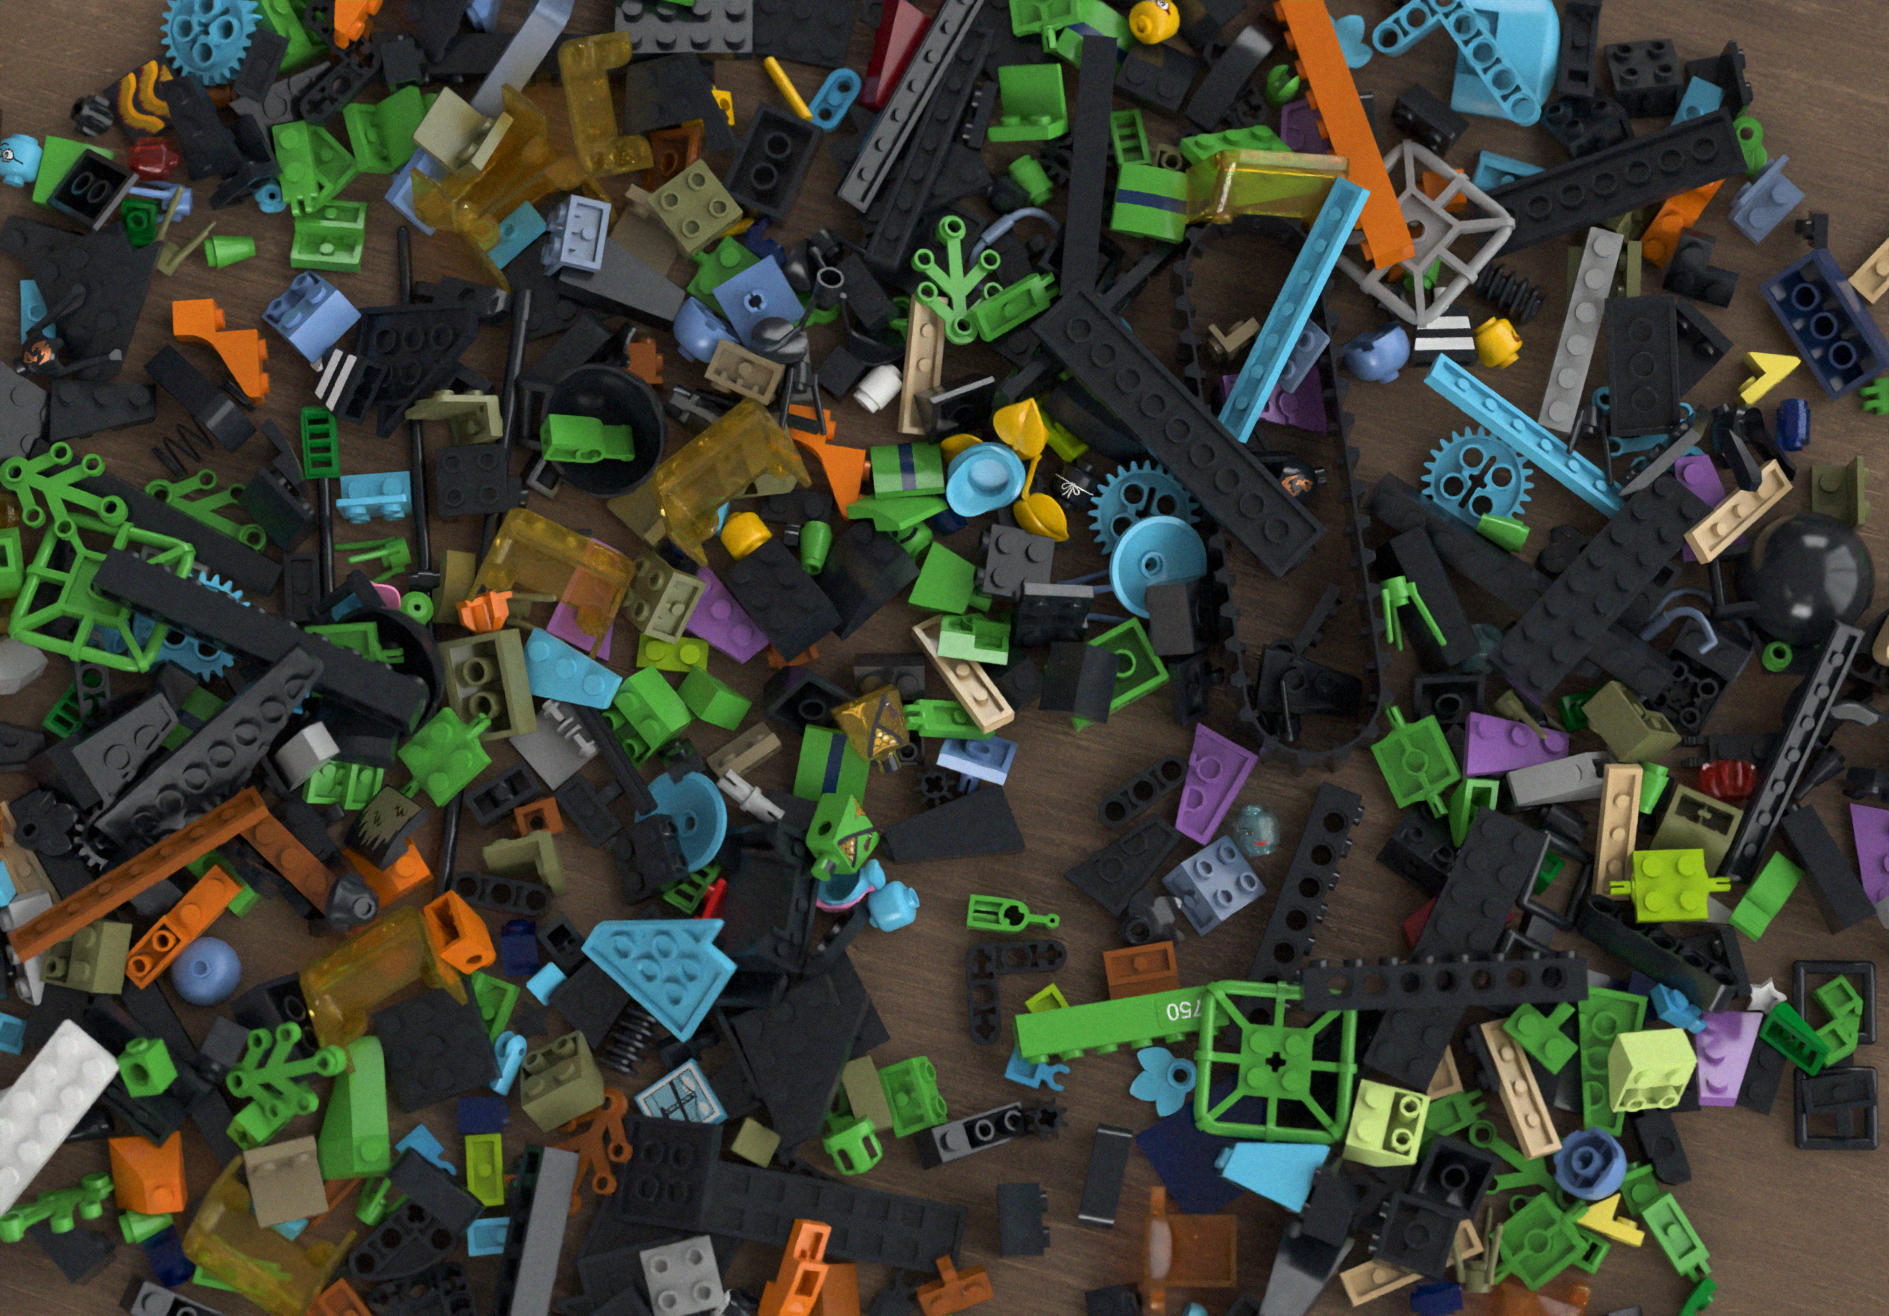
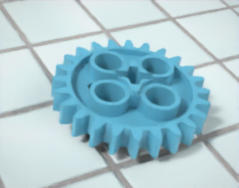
M167 0L172 11L171 13H162V16L168 19L169 23L160 27V30L168 32V37L163 39L161 43L171 46V49L165 55L168 58H176L172 65L173 69L182 70L181 76L195 73L204 85L228 84V79L236 80L239 74L238 70L243 65L256 33L257 27H255V23L262 19V15H256L252 12L258 6V2L247 0ZM212 1L214 2L213 9H211ZM233 25L234 30L233 34L231 35V27ZM212 49V57L210 59V50Z
M1467 426L1465 427V437L1460 438L1455 431H1452L1453 442L1451 444L1444 439L1440 440V444L1444 449L1442 452L1431 449L1430 453L1436 461L1435 463H1424V466L1432 471L1431 475L1421 476V480L1431 483V487L1424 489L1422 494L1432 495L1434 502L1475 529H1477L1482 516L1477 515L1473 511L1472 503L1480 496L1487 497L1492 503V510L1489 515L1514 519L1511 515L1513 512L1522 515L1525 513L1519 503L1520 501H1531V498L1523 492L1524 489L1534 488L1533 483L1525 481V477L1531 475L1533 469H1523L1522 465L1528 458L1525 456L1517 457L1516 453L1518 451L1513 447L1510 448L1505 441L1498 440L1497 435L1491 432L1490 436H1485L1483 426L1479 427L1477 435H1472L1470 428ZM1468 449H1477L1482 453L1483 461L1479 466L1471 468L1464 463L1463 454ZM1495 456L1496 462L1484 477L1483 482L1487 487L1485 489L1478 487L1466 506L1460 508L1458 506L1459 502L1471 487L1472 482L1468 479L1469 476L1477 477L1489 458ZM1498 468L1508 469L1512 475L1511 483L1505 487L1496 486L1492 481V473ZM1456 477L1462 481L1464 488L1459 495L1449 496L1444 492L1443 484L1448 478Z
M1146 460L1142 469L1139 470L1135 461H1132L1129 467L1130 472L1127 473L1122 466H1118L1117 479L1107 474L1105 479L1109 486L1097 485V491L1102 496L1101 498L1091 497V503L1098 507L1097 510L1087 513V516L1097 518V522L1090 525L1088 529L1099 531L1100 535L1093 540V543L1104 542L1106 546L1103 548L1101 555H1105L1113 551L1120 537L1113 530L1114 521L1122 518L1127 520L1131 526L1140 520L1139 517L1135 516V512H1141L1144 509L1151 487L1155 488V494L1148 510V516L1163 515L1158 511L1156 505L1157 500L1164 496L1174 502V511L1169 516L1181 519L1190 525L1200 521L1199 517L1191 515V511L1198 508L1199 503H1189L1188 498L1192 495L1188 491L1184 492L1183 486L1173 480L1174 477L1170 473L1167 475L1163 474V466L1160 463L1154 471L1151 470L1149 460ZM1127 486L1139 488L1142 494L1139 503L1130 504L1125 500L1123 494ZM1151 558L1145 561V565H1151Z
M201 572L199 581L205 585V588L216 593L218 590H222L231 594V581L220 586L218 574L209 582L206 581L205 572ZM239 590L231 595L239 602L243 597V592ZM243 602V603H241V604L246 605V606H249V605H250L249 602ZM148 618L141 620V626L150 629L141 634L142 641L149 640L155 621ZM168 628L153 665L157 666L163 662L166 665L168 660L172 659L194 674L202 676L205 683L209 684L210 674L215 673L220 680H223L222 669L233 665L234 659L243 663L245 661L220 650L211 657H204L199 653V648L205 643L187 635H184L185 639L181 644L171 645L167 643L166 637L175 630Z

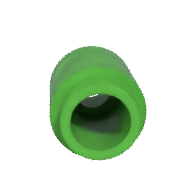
M1030 155L1021 157L1008 167L1007 172L1010 178L1031 193L1027 206L1035 205L1038 208L1053 198L1051 192L1055 188L1054 184L1039 162L1032 160Z

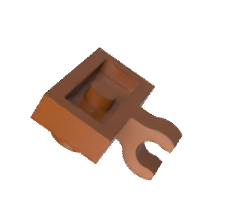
M949 1255L936 1259L942 1278L916 1288L926 1316H946L994 1297L982 1263L955 1272Z

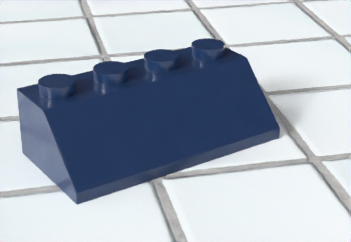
M1827 248L1814 249L1758 286L1832 403L1889 369L1888 342Z

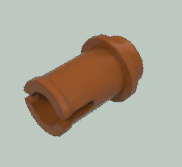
M229 83L227 87L205 88L217 108L228 107L230 111H234L227 103L240 98V93L232 90L234 87L232 83Z

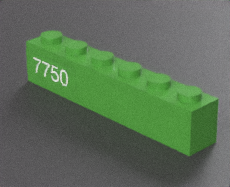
M1207 985L1015 1015L1011 1018L1018 1061L1027 1059L1028 1065H1037L1049 1062L1048 1056L1062 1054L1063 1060L1083 1057V1050L1096 1048L1097 1054H1105L1118 1051L1117 1045L1131 1043L1132 1049L1152 1046V1039L1165 1037L1166 1043L1187 1040L1186 1034L1200 1032L1202 1001L1207 991ZM1218 1002L1216 1003L1214 1036L1221 1035L1220 1028L1230 1025L1228 1013Z

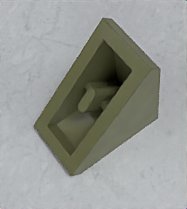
M741 1117L725 1149L766 1168L780 1142V1137L775 1132L750 1118Z

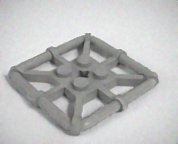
M1404 139L1403 143L1398 144L1383 158V163L1388 174L1404 157L1407 188L1397 198L1407 228L1410 226L1415 229L1418 225L1422 227V237L1412 239L1416 257L1397 263L1414 276L1416 310L1412 309L1379 283V280L1393 265L1379 270L1374 268L1368 274L1343 253H1340L1335 265L1360 284L1359 289L1365 294L1371 293L1405 321L1418 325V328H1427V324L1436 320L1468 284L1473 285L1478 279L1477 274L1505 244L1515 229V219L1510 217L1502 206L1469 182L1470 177L1465 173L1461 172L1459 174L1426 147L1412 142V139ZM1413 156L1450 183L1434 202L1415 187ZM1461 192L1493 218L1458 221L1447 213L1444 208L1456 194ZM1362 230L1351 231L1345 245L1360 244V241L1365 240ZM1496 231L1467 265L1447 250L1460 234ZM1439 258L1457 272L1458 276L1432 305L1425 310L1423 275Z

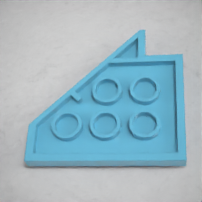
M721 919L602 921L595 926L581 948L588 957L682 1042H685L693 1035L737 968L731 960L712 944V941L724 924Z

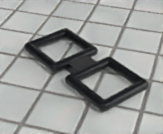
M1547 829L1540 831V833L1546 836L1515 900L1516 907L1524 911L1518 930L1507 928L1503 931L1496 953H1506V959H1509L1513 945L1525 951H1541L1542 958L1556 957L1555 950L1549 948L1556 928L1565 933H1570L1574 930L1593 877L1594 854ZM1549 847L1582 864L1564 916L1531 899ZM1549 967L1544 969L1541 977L1544 985L1546 984ZM1541 1003L1531 1004L1538 1012L1540 1011ZM1509 1004L1480 1005L1503 1018L1510 1017L1517 1009Z
M1795 960L1792 963V1008L1806 1023V974L1862 975L1863 1031H1858L1857 1045H1872L1877 1041L1876 966L1872 961ZM1853 1053L1827 1069L1822 1065L1815 1076L1871 1069L1873 1071L1878 1103V1071L1873 1066H1854ZM1799 1066L1794 1068V1145L1797 1149L1874 1151L1879 1147L1878 1105L1864 1107L1865 1137L1808 1136V1116L1805 1114L1800 1079L1812 1078V1076Z

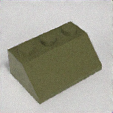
M519 628L438 643L446 665V687L451 709L467 725L480 713L485 714L488 717L487 719L491 721V724L477 736L480 742L538 731Z

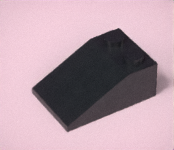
M87 148L46 200V203L79 229L89 234L97 232L140 176L132 170Z
M861 518L840 536L824 562L821 572L814 578V582L832 602L843 621L831 631L844 641L921 572L908 552L886 531H876L874 519Z

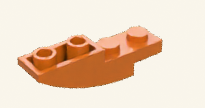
M221 863L215 864L168 914L164 915L128 952L125 974L141 990L144 989L225 911L224 908L244 887Z
M795 1218L776 1282L767 1281L758 1309V1316H808L829 1267L821 1261L831 1231L829 1225L824 1222Z

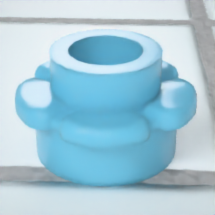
M276 180L271 181L255 194V199L259 202V207L264 212H280L287 206L283 200L281 184H278ZM275 194V198L270 199L269 195Z

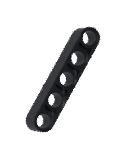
M1590 895L1575 924L1576 931L1587 940L1671 990L1680 991L1686 999L1711 1013L1721 1014L1725 1012L1739 985V978L1734 972L1654 924L1636 923L1635 913L1604 895Z

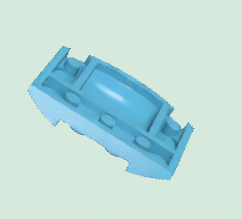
M1467 0L1538 100L1540 106H1542L1549 97L1554 85L1561 52L1560 23L1552 1ZM1471 18L1462 20L1461 35H1465L1472 30L1473 21ZM1489 45L1481 47L1477 52L1478 62H1486L1492 56V48ZM1458 46L1450 108L1457 113L1512 121ZM1503 73L1497 78V89L1504 90L1511 85L1512 77L1510 73ZM1530 101L1519 102L1515 109L1516 116L1519 118L1526 117L1531 111Z

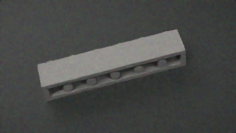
M1592 226L1585 235L1535 420L1536 423L1548 432L1563 439H1567L1572 431L1605 309L1604 298H1608L1624 235Z

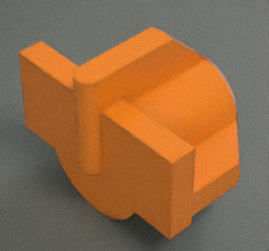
M495 591L478 594L475 599L455 603L461 625L476 636L500 631L509 614L506 599L512 597V592L506 591L496 594Z

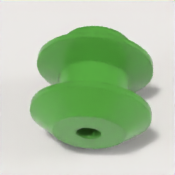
M421 592L406 594L401 599L399 610L412 615L424 625L431 619L434 610L430 598Z

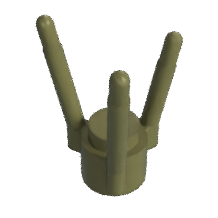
M182 186L177 187L155 239L151 243L163 240L184 189ZM215 220L211 221L182 249L168 240L164 244L157 268L166 275L171 276L183 259L217 226V222Z
M503 589L501 593L506 591L512 592V597L506 599L509 611L506 624L532 633L533 629L538 627L521 620L522 616L528 617L531 610V601H560L563 593H527ZM553 635L554 637L558 638L559 640H561V641H563V642L565 643V641H564L563 639H561V638H559V637Z
M1513 688L1506 692L1492 706L1498 713L1495 717L1519 722L1522 719L1542 739L1547 738V734L1528 715L1525 705ZM1545 713L1548 718L1547 724L1556 731L1567 733L1564 726ZM1569 733V740L1574 742L1576 736Z
M1491 1206L1486 1210L1482 1245L1484 1251L1481 1254V1261H1468V1267L1464 1268L1456 1237L1452 1246V1254L1456 1266V1282H1464V1291L1492 1292V1285H1494V1272L1503 1225L1501 1223L1496 1225L1490 1251L1491 1238L1489 1235L1492 1233L1494 1211Z

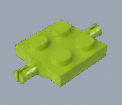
M1703 849L1633 851L1631 853L1632 873L1629 881H1609L1608 883L1610 896L1630 894L1635 905L1636 923L1706 921L1708 919L1707 898L1709 892H1730L1729 877L1708 878L1704 865Z

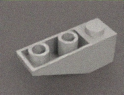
M9 634L0 637V695L15 694L42 676L48 663V659L37 647L13 640Z
M1608 751L1587 752L1511 771L1506 774L1515 807L1596 799L1602 796L1605 764L1618 763Z
M36 889L14 896L8 905L0 907L1 929L4 932L7 931L8 934L53 907L49 892ZM9 940L10 945L6 946V952L10 963L16 966L18 978L15 979V987L17 993L25 1002L34 1006L39 1005L45 982L40 981L44 952L22 963Z

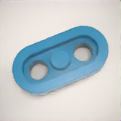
M841 68L832 72L809 105L808 109L813 115L811 123L823 127V133L831 132L841 124L849 112L848 107L854 105L861 93L860 78L853 70ZM841 84H847L851 89L847 93H841L838 91V87ZM827 111L832 116L829 120L823 121L819 118L821 112Z

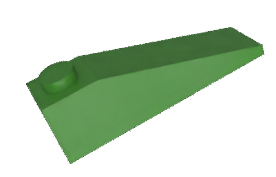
M379 1035L349 1037L346 1039L343 1050L348 1064L342 1072L336 1075L318 1141V1161L322 1181L385 1176V1171L390 1167L383 1047Z

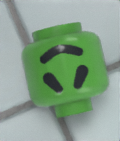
M923 521L902 530L886 531L908 552L914 563L925 558L932 546L933 532Z

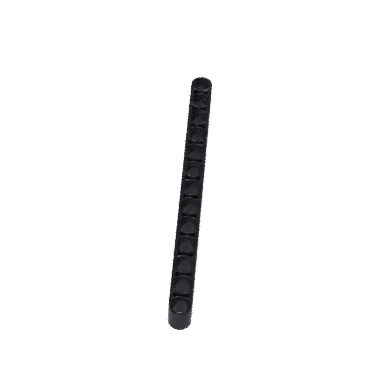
M39 785L8 803L18 823L26 817V809L29 802L39 793L43 792ZM31 828L26 833V836H32L36 828ZM67 832L66 836L72 841L71 835ZM73 848L59 856H48L39 849L35 850L63 899L97 880L90 868L86 871L82 869L86 862L83 858L79 860L73 858L79 852L78 848ZM114 909L101 917L121 922ZM131 937L128 952L135 946ZM124 973L120 996L135 1021L156 1039H162L164 1045L191 1067L198 1050L156 979L141 990ZM214 1083L190 1114L233 1186L239 1189L248 1183L243 1162V1152L245 1151L226 1133L236 1114L219 1085Z

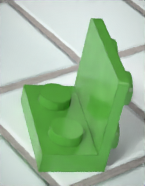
M1060 64L1011 65L998 68L1004 117L1000 118L999 124L988 128L989 142L1049 140L1069 131Z

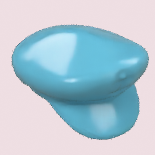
M983 442L973 445L958 454L950 462L946 486L948 503L956 513L965 517H974L984 512L1007 506L1023 490L1026 479L1024 465L1012 449L1000 443Z

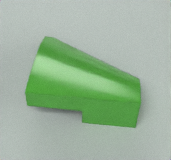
M47 135L33 194V203L37 208L56 211L46 203V200L83 152L89 148L112 161L115 159V152Z
M1001 611L1000 619L989 620L981 613H972L966 616H942L937 656L1007 665L1011 612Z

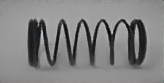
M224 379L222 385H217L219 390L221 388L229 393L250 413L256 410L248 398L228 379ZM191 413L192 421L207 442L184 425L176 424V428L195 456L170 438L163 437L164 445L181 469L158 446L152 448V452L180 480L186 478L188 472L167 441L197 463H201L200 456L186 439L180 428L191 434L209 449L215 450L214 444Z

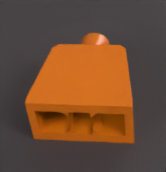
M452 889L423 908L438 956L465 974H471L481 966L489 967L494 963L497 953L493 948L486 924Z

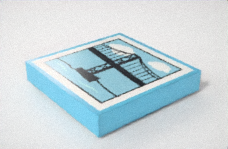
M690 1059L634 1097L645 1116L720 1124L729 1118L694 1059Z

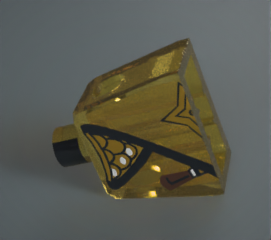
M890 684L831 709L836 722L857 756L863 762L876 758L882 774H888L901 768L895 750L908 745L909 738L900 694L895 686Z

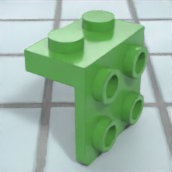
M407 86L376 105L350 103L342 110L359 172L389 174L407 164L419 147L411 140V136L426 113L419 89L416 86Z

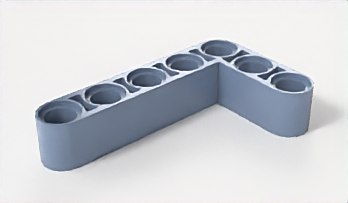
M575 0L531 1L525 20L468 102L472 108L485 118L487 116L493 118L502 111L505 113L508 111L570 18Z

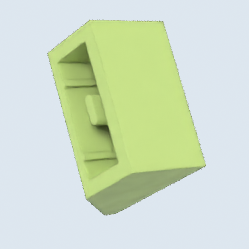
M1683 1028L1617 1035L1608 1055L1610 1107L1612 1112H1634L1640 1109L1677 1106L1697 1063V1058Z
M1361 1079L1342 1158L1375 1167L1415 1164L1431 1096Z

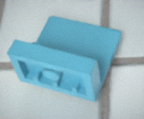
M410 471L340 476L342 499L336 500V507L342 517L349 519L350 523L370 522V517L384 516L386 521L404 520L405 515L413 514Z

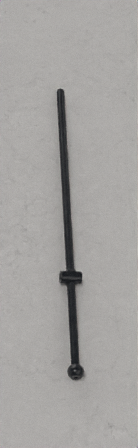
M401 226L397 229L401 305L415 304V299L411 296L414 288L409 229L406 226ZM409 419L418 572H408L409 593L421 592L432 601V589L440 587V570H432L423 420ZM432 615L425 626L437 641L436 624L433 623ZM441 703L428 723L442 710Z

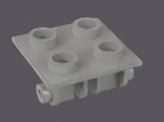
M549 699L542 705V710L535 715L538 731L511 736L508 740L549 787L555 791L597 755L600 749L569 702Z
M709 1235L697 1236L686 1241L640 1252L655 1316H683L726 1305Z

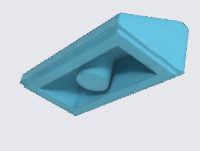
M1482 150L1472 184L1482 192L1545 171L1546 169Z

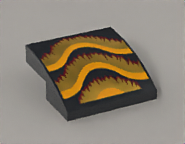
M161 54L142 64L102 91L136 148L143 149L168 129L175 130L160 82L177 78L179 75L173 69L170 60L165 54Z

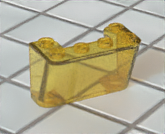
M629 30L571 39L564 42L558 52L577 162L583 174L590 178L611 176L654 167L651 147L644 137L640 135L618 136L606 69L621 67L630 61L632 43Z

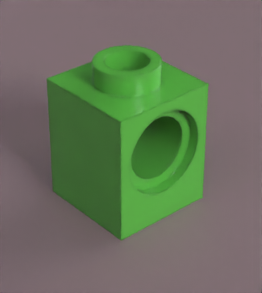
M145 1038L135 1039L126 1045V1050L115 1060L120 1066V1073L131 1097L161 1094L177 1076L162 1039L147 1041Z

